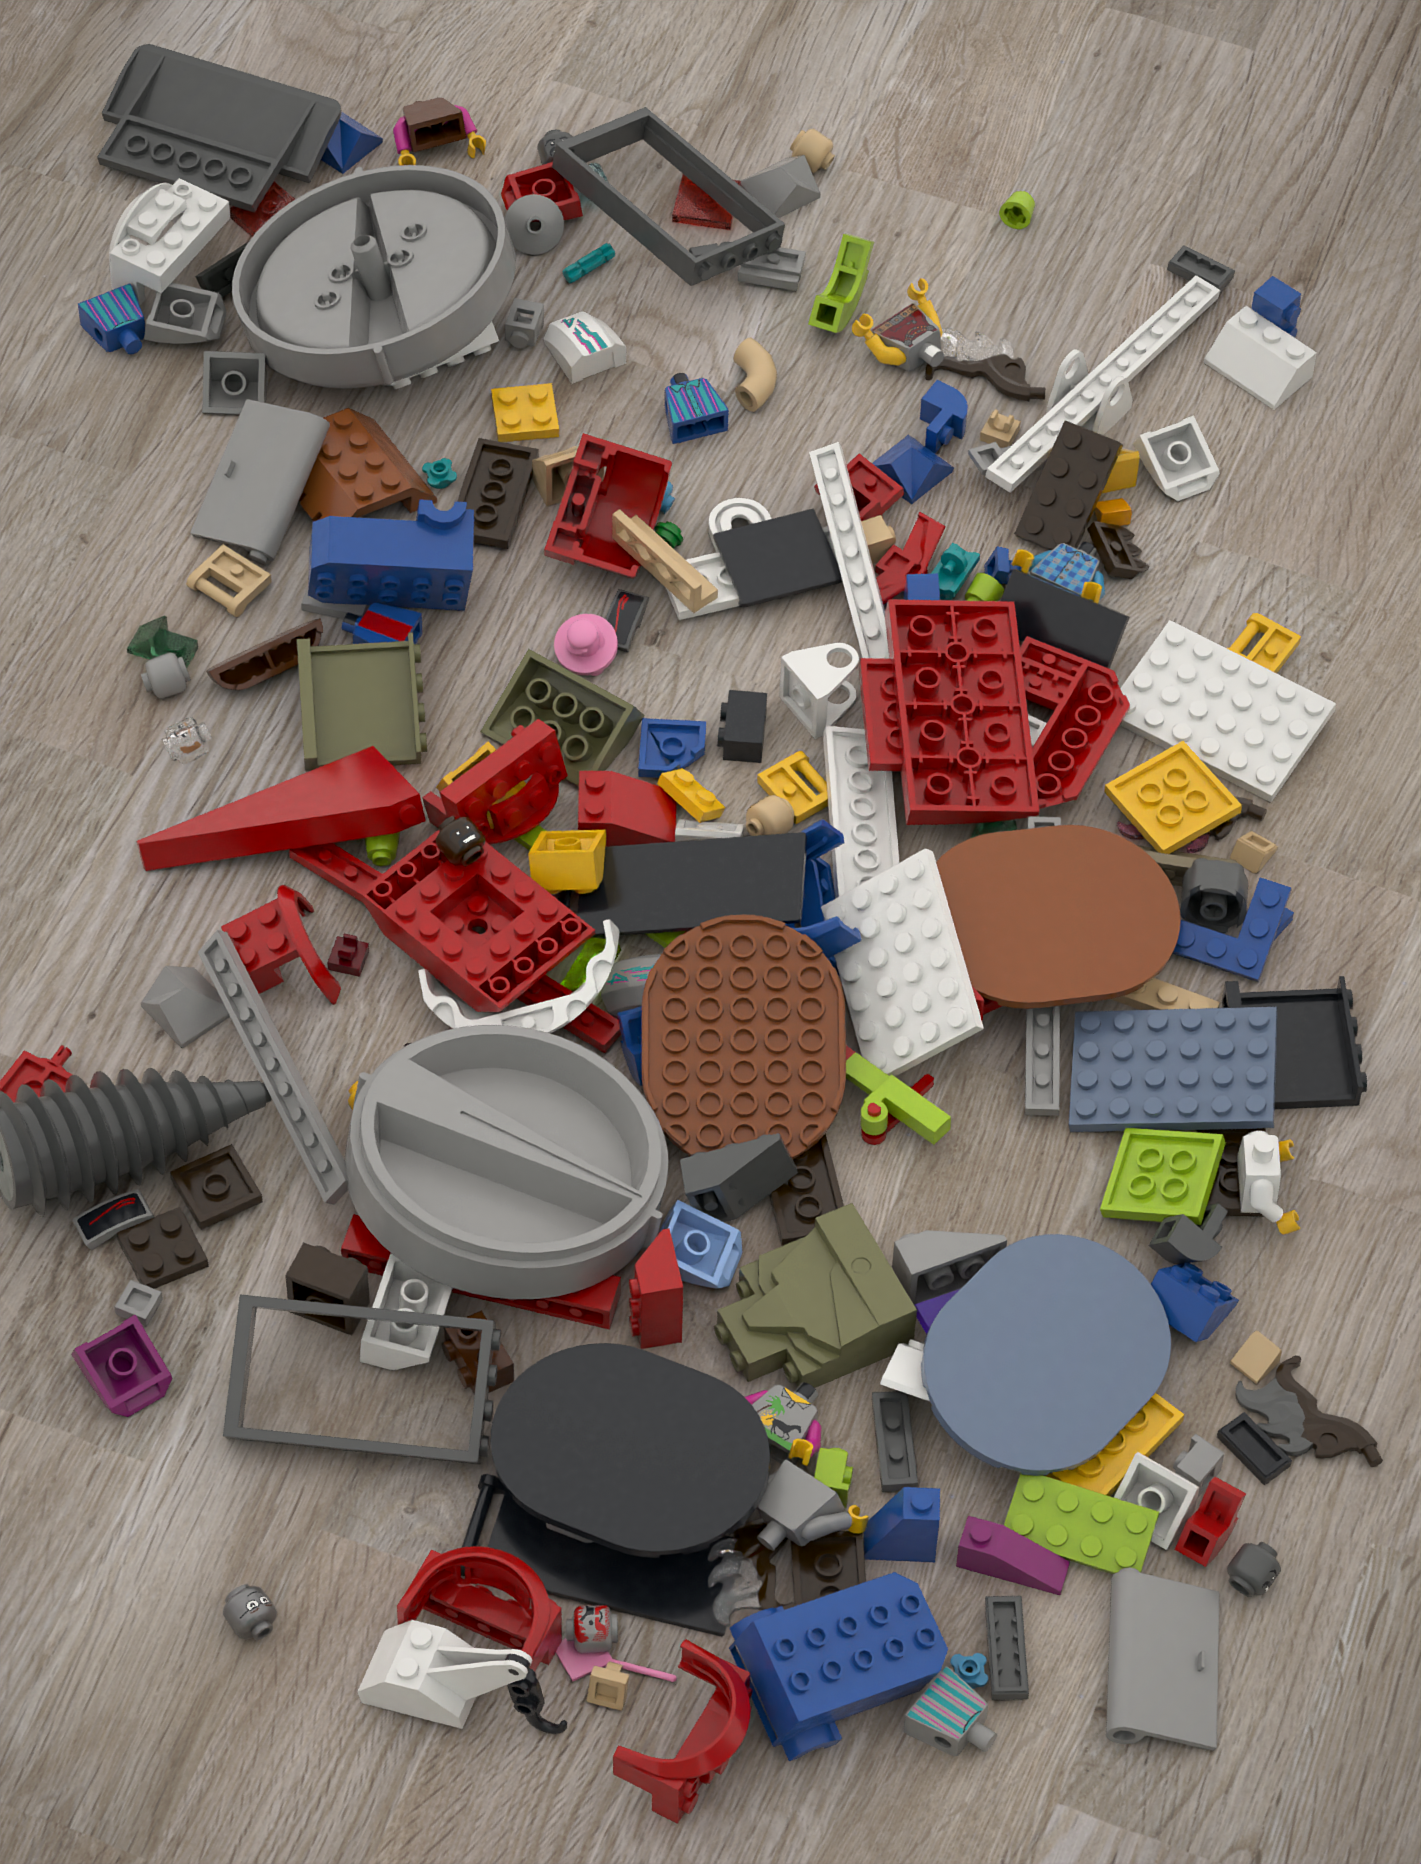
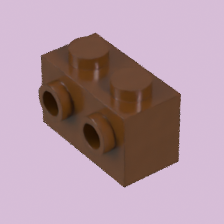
M482 1310L467 1316V1318L487 1320ZM444 1328L445 1341L441 1343L443 1352L449 1362L454 1360L458 1366L457 1373L465 1389L470 1387L475 1395L482 1331ZM502 1343L500 1344L499 1351L493 1350L492 1364L498 1366L497 1380L495 1386H489V1393L514 1382V1363Z

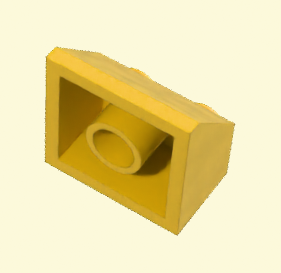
M606 830L541 831L528 853L531 878L550 894H557L562 890H574L580 894L594 891L603 879Z

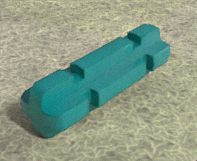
M605 243L563 269L562 274L568 283H573L615 257V250L611 244Z

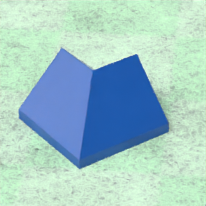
M342 112L321 160L344 174L383 142V138Z
M909 434L872 463L903 487L904 495L902 498L911 505L954 470L953 466Z

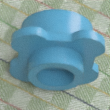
M975 1653L973 1656L955 1654L952 1656L950 1664L954 1667V1672L972 1689L983 1687L987 1684L988 1675L984 1672L987 1660L983 1654ZM971 1668L973 1671L968 1673L966 1669Z

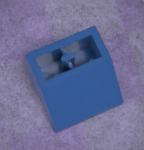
M1185 1262L1184 1265L1177 1264L1159 1269L1151 1285L1164 1307L1168 1323L1195 1342L1208 1339L1239 1301L1231 1295L1232 1291L1229 1287L1218 1281H1213L1212 1283L1202 1276L1203 1271L1191 1263Z

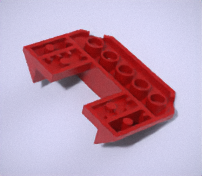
M1026 636L1020 646L1026 699L1054 710L1032 747L1039 809L1077 800L1128 713L1130 703L1118 685L1119 680L1114 670Z

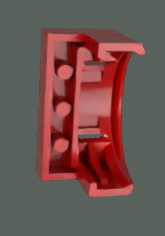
M537 719L526 728L521 725L516 727L511 732L513 738L440 791L441 798L431 791L422 797L429 822L438 828L444 820L451 816L456 818L468 817L482 832L485 841L489 845L515 839L534 829L554 808L559 796V783L568 776L555 730L540 719ZM532 775L520 791L510 798L492 805L496 800L503 798L508 791ZM488 811L491 815L494 829L490 828L487 818Z
M480 1546L462 1547L442 1554L431 1550L397 1605L398 1625L410 1620L416 1621L422 1609L511 1649L527 1653L533 1660L530 1669L534 1672L540 1662L547 1665L550 1664L557 1648L562 1642V1607H559L556 1602L548 1598L543 1582L530 1566L518 1557L494 1548ZM461 1566H465V1579L461 1577ZM482 1585L500 1589L515 1600L508 1599L505 1601L498 1598Z
M687 1639L680 1645L682 1657L678 1668L716 1686V1690L674 1759L650 1757L619 1745L613 1755V1775L651 1793L652 1811L677 1824L684 1813L690 1814L694 1809L699 1797L697 1791L702 1783L710 1784L716 1773L721 1775L726 1769L730 1758L742 1744L750 1722L752 1710L750 1698L753 1693V1689L750 1688V1672L715 1656Z

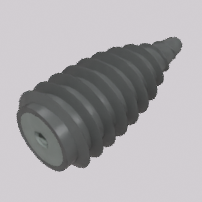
M153 1068L146 1069L141 1083L131 1071L122 1069L117 1075L115 1085L105 1073L97 1071L91 1079L90 1088L79 1076L71 1075L67 1080L65 1092L56 1082L48 1079L42 1085L40 1097L37 1096L31 1087L22 1084L16 1093L15 1102L6 1093L0 1091V1195L9 1209L12 1210L31 1204L40 1217L45 1215L46 1201L55 1197L62 1207L68 1210L71 1193L78 1190L92 1203L95 1185L103 1182L116 1195L119 1177L128 1173L134 1182L140 1186L142 1170L151 1163L161 1175H164L166 1157L176 1152L184 1162H187L188 1146L198 1140H201L208 1146V1135L222 1127L228 1129V1124L265 1107L266 1103L271 1102L272 1098L265 1084L259 1080L233 1082L228 1079L224 1082H211L207 1077L199 1076L196 1082H189L182 1072L174 1070L169 1077V1081L165 1082L162 1076Z

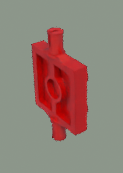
M61 1045L51 1059L40 1058L24 1050L0 1080V1091L6 1093L15 1102L18 1088L25 1084L31 1087L37 1096L40 1097L44 1081L50 1079L56 1082L65 1092L67 1080L73 1074L67 1072L62 1066L72 1055L71 1050Z

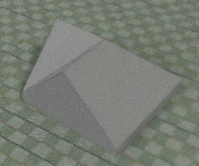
M805 155L785 158L738 182V185L778 218L819 199L821 194Z
M165 966L141 1002V1007L181 1048H184L230 1017L218 991L194 967Z

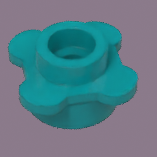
M442 458L433 463L427 462L422 466V471L427 474V482L433 488L444 489L457 479V473L451 468L452 461L450 459Z

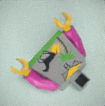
M801 1383L794 1393L782 1385H775L769 1391L763 1390L745 1396L758 1413L765 1427L770 1457L780 1464L787 1459L796 1465L799 1458L803 1459L802 1464L807 1466L810 1458L818 1453L821 1448L822 1427L817 1421L818 1409L812 1405L818 1397V1392L808 1383Z

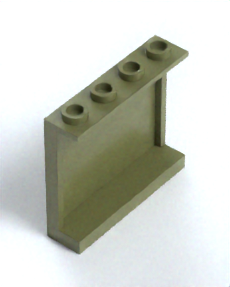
M413 632L408 633V641L310 647V639H297L305 771L314 770L371 746H374L392 765L421 764V752H427L426 733H420L419 722H425L424 703H418L417 693L423 692L422 673H416L415 663H421L420 644H414Z

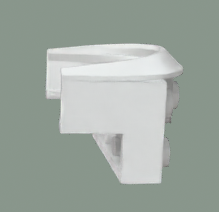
M180 178L173 185L160 183L139 194L124 210L112 236L109 250L112 290L130 283L139 305L145 301L144 285L162 293L230 219L229 201ZM172 220L174 225L156 242L161 232ZM130 235H133L147 242L150 245H144L140 243L138 240L130 238Z

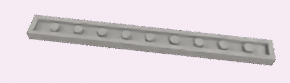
M1028 817V829L1061 825V817ZM1060 1006L1026 1009L1025 1115L1059 1116Z
M217 930L198 951V954L325 1203L335 1205L348 1191L345 1161L228 933Z

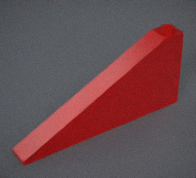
M371 746L137 840L136 843L143 868L149 871L394 834L425 822L426 819L419 792L374 746Z

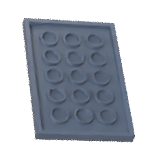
M1277 1007L1075 1012L1069 1110L1070 1132L1125 1131V1128L1153 1130L1274 1128Z

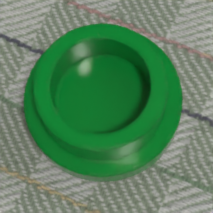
M669 521L656 524L655 532L673 549L681 545L683 537L681 529L677 525Z

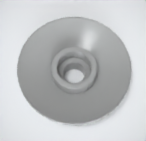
M536 194L523 196L513 202L505 215V222L513 246L525 254L538 255L546 253L554 248L562 237L564 230L562 213L559 207L545 196ZM534 219L540 222V228L537 231L530 229V222Z

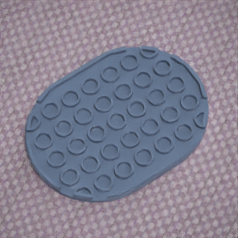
M1045 1234L1032 1236L1010 1244L994 1255L939 1311L925 1337L921 1377L935 1417L948 1435L974 1457L993 1467H1004L1019 1471L1022 1475L1039 1476L1067 1469L1072 1470L1097 1456L1148 1403L1159 1388L1168 1369L1171 1353V1334L1168 1318L1152 1285L1133 1264L1115 1251L1097 1242L1072 1235Z

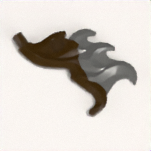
M1295 1355L1282 1362L1276 1370L1275 1378L1261 1389H1245L1242 1381H1238L1235 1390L1238 1403L1246 1410L1266 1417L1268 1424L1258 1423L1257 1425L1268 1436L1281 1437L1289 1441V1444L1278 1445L1286 1455L1299 1456L1313 1448L1315 1449V1458L1323 1459L1332 1458L1347 1451H1357L1359 1454H1364L1370 1467H1376L1382 1463L1383 1459L1376 1449L1378 1443L1367 1430L1348 1418L1325 1414L1319 1411L1317 1408L1318 1400L1294 1380L1291 1371L1300 1366V1356Z

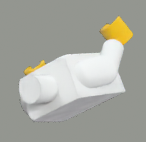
M1253 1131L1243 1136L1237 1156L1241 1213H1261L1271 1222H1276L1282 1235L1300 1230L1296 1222L1299 1220L1297 1212L1291 1210L1283 1213V1209L1277 1205L1281 1178L1280 1162L1295 1159L1289 1148L1294 1147V1143L1290 1139L1278 1142V1137L1275 1135H1268L1264 1131Z

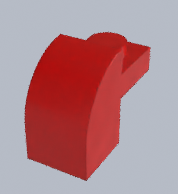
M1214 1477L1209 1482L1198 1510L1187 1520L1174 1550L1206 1567L1218 1555L1231 1535L1238 1521L1236 1516L1246 1493Z

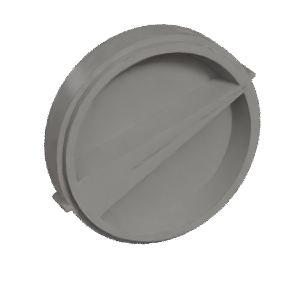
M401 165L363 171L362 167H357L354 174L323 184L293 200L272 216L254 234L237 262L232 280V296L234 306L251 348L255 353H265L266 365L276 372L306 384L326 388L342 389L370 387L381 384L390 385L394 381L408 378L442 363L469 345L484 331L499 312L511 289L516 269V254L498 202L485 187L472 178L455 171L432 166Z
M508 1025L465 1026L445 1030L415 1041L392 1054L371 1075L365 1072L359 1075L344 1156L348 1178L347 1188L356 1211L368 1230L395 1257L421 1274L447 1286L488 1297L505 1299L556 1297L583 1290L611 1277L624 1268L639 1253L642 1247L648 1248L657 1237L663 1216L659 1209L668 1175V1150L660 1122L641 1092L619 1070L583 1046L560 1036L524 1027Z

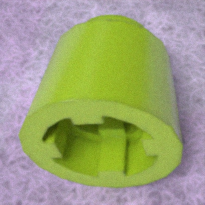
M1014 192L1000 208L999 215L1001 220L1013 229L1027 227L1031 222L1035 201L1028 192Z
M977 573L965 594V600L999 601L1004 594V589L992 576L985 573Z
M400 832L365 838L367 857L374 865L387 866L396 858Z

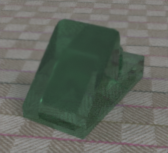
M164 615L139 626L127 647V653L152 659L172 652L177 658L183 657L187 668L198 650V640L168 631L167 616Z

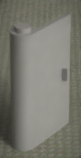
M246 399L190 533L193 536L243 547L249 552L248 557L256 562L266 564L267 560L274 561L329 430L330 423L324 418L309 412Z
M1123 1568L1112 1575L1106 1736L1110 1741L1119 1744H1132L1142 1740L1147 1735L1212 1751L1217 1748L1219 1591L1140 1573L1134 1568Z

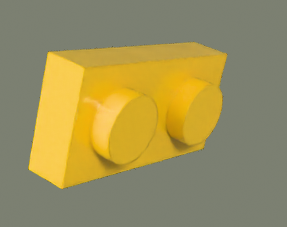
M681 768L661 773L657 784L699 823L722 816L725 806L716 799L712 792L706 790L698 783L690 772Z

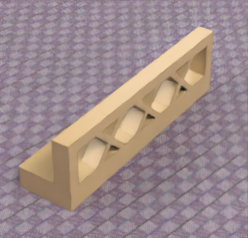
M620 509L612 514V538L693 613L718 598V589L637 515L629 518Z

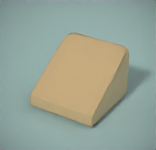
M1250 831L1237 839L1230 859L1236 860L1245 869L1256 874L1276 852L1278 846Z
M1256 1330L1235 1354L1230 1364L1257 1385L1280 1363L1282 1351Z

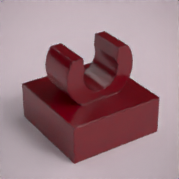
M344 933L343 937L337 936L327 962L328 970L360 977L369 953V943L358 941L357 936Z

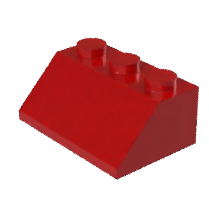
M670 1228L662 1229L635 1263V1278L629 1279L631 1298H629L631 1312L629 1326L632 1337L638 1336L641 1349L682 1343L683 1284Z

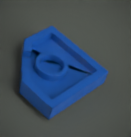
M642 718L638 777L659 778L661 773L681 768L685 769L705 755L706 721Z

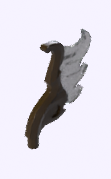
M942 328L943 335L941 339L945 344L942 350L944 358L936 367H932L927 363L925 371L926 380H932L936 370H949L970 378L976 376L986 377L999 392L1014 399L1030 402V399L1045 400L1046 387H1030V384H1027L1025 380V363L1022 358L1017 357V359H1013L1014 348L1010 341L1001 338L1000 344L1002 346L998 347L992 343L990 338L980 332H975L977 340H969L957 330Z
M763 1518L745 1522L733 1533L735 1539L721 1540L710 1550L709 1561L715 1560L718 1556L723 1558L721 1563L714 1567L708 1578L709 1587H712L717 1581L723 1584L721 1593L715 1598L713 1603V1615L716 1621L723 1626L730 1627L728 1617L738 1610H765L780 1606L786 1610L797 1606L794 1602L783 1605L775 1599L776 1566L771 1564L770 1560L784 1546L788 1538L785 1537L774 1551L765 1547L757 1538L767 1525Z

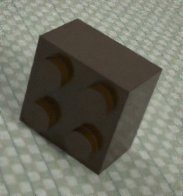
M303 1242L285 1275L287 1298L290 1300L368 1307L370 1298L367 1266L355 1258H345L331 1253L330 1250L323 1246H312ZM290 1312L351 1336L361 1320Z

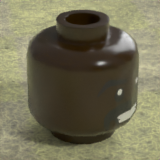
M451 816L439 825L438 829L440 832L436 837V845L451 864L468 866L482 856L484 853L485 837L470 818L460 817L456 819L454 816Z

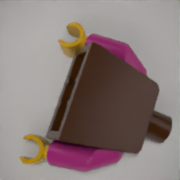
M441 97L426 101H416L411 105L404 106V116L398 119L393 129L397 153L401 154L398 159L399 166L416 165V158L410 154L411 151L417 152L467 138L469 139L467 153L471 158H475V148H479L483 155L485 153L486 140L484 137L476 135L477 129L468 111L464 107L453 105Z

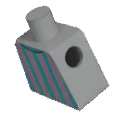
M948 1666L941 1670L905 1715L904 1733L952 1756H958L969 1742L983 1752H987L997 1737L995 1732L983 1725L987 1719L988 1712L986 1701Z

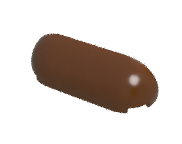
M321 618L303 623L212 666L206 672L213 682L225 689L243 690L298 665L297 639H310V647L319 646L321 633H323Z

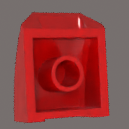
M553 162L509 174L505 177L501 196L506 210L517 199L526 195L536 194L552 200L559 207L563 220L583 216L578 193L575 192L573 185L552 168ZM534 219L531 222H539V220Z

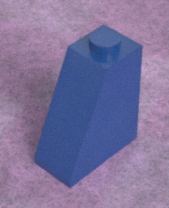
M903 1487L871 1517L864 1531V1560L935 1563L940 1522V1488Z

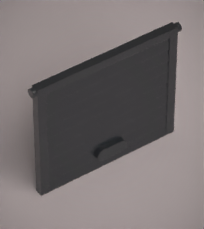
M814 508L713 534V539L739 597V607L745 608L843 582L839 565Z

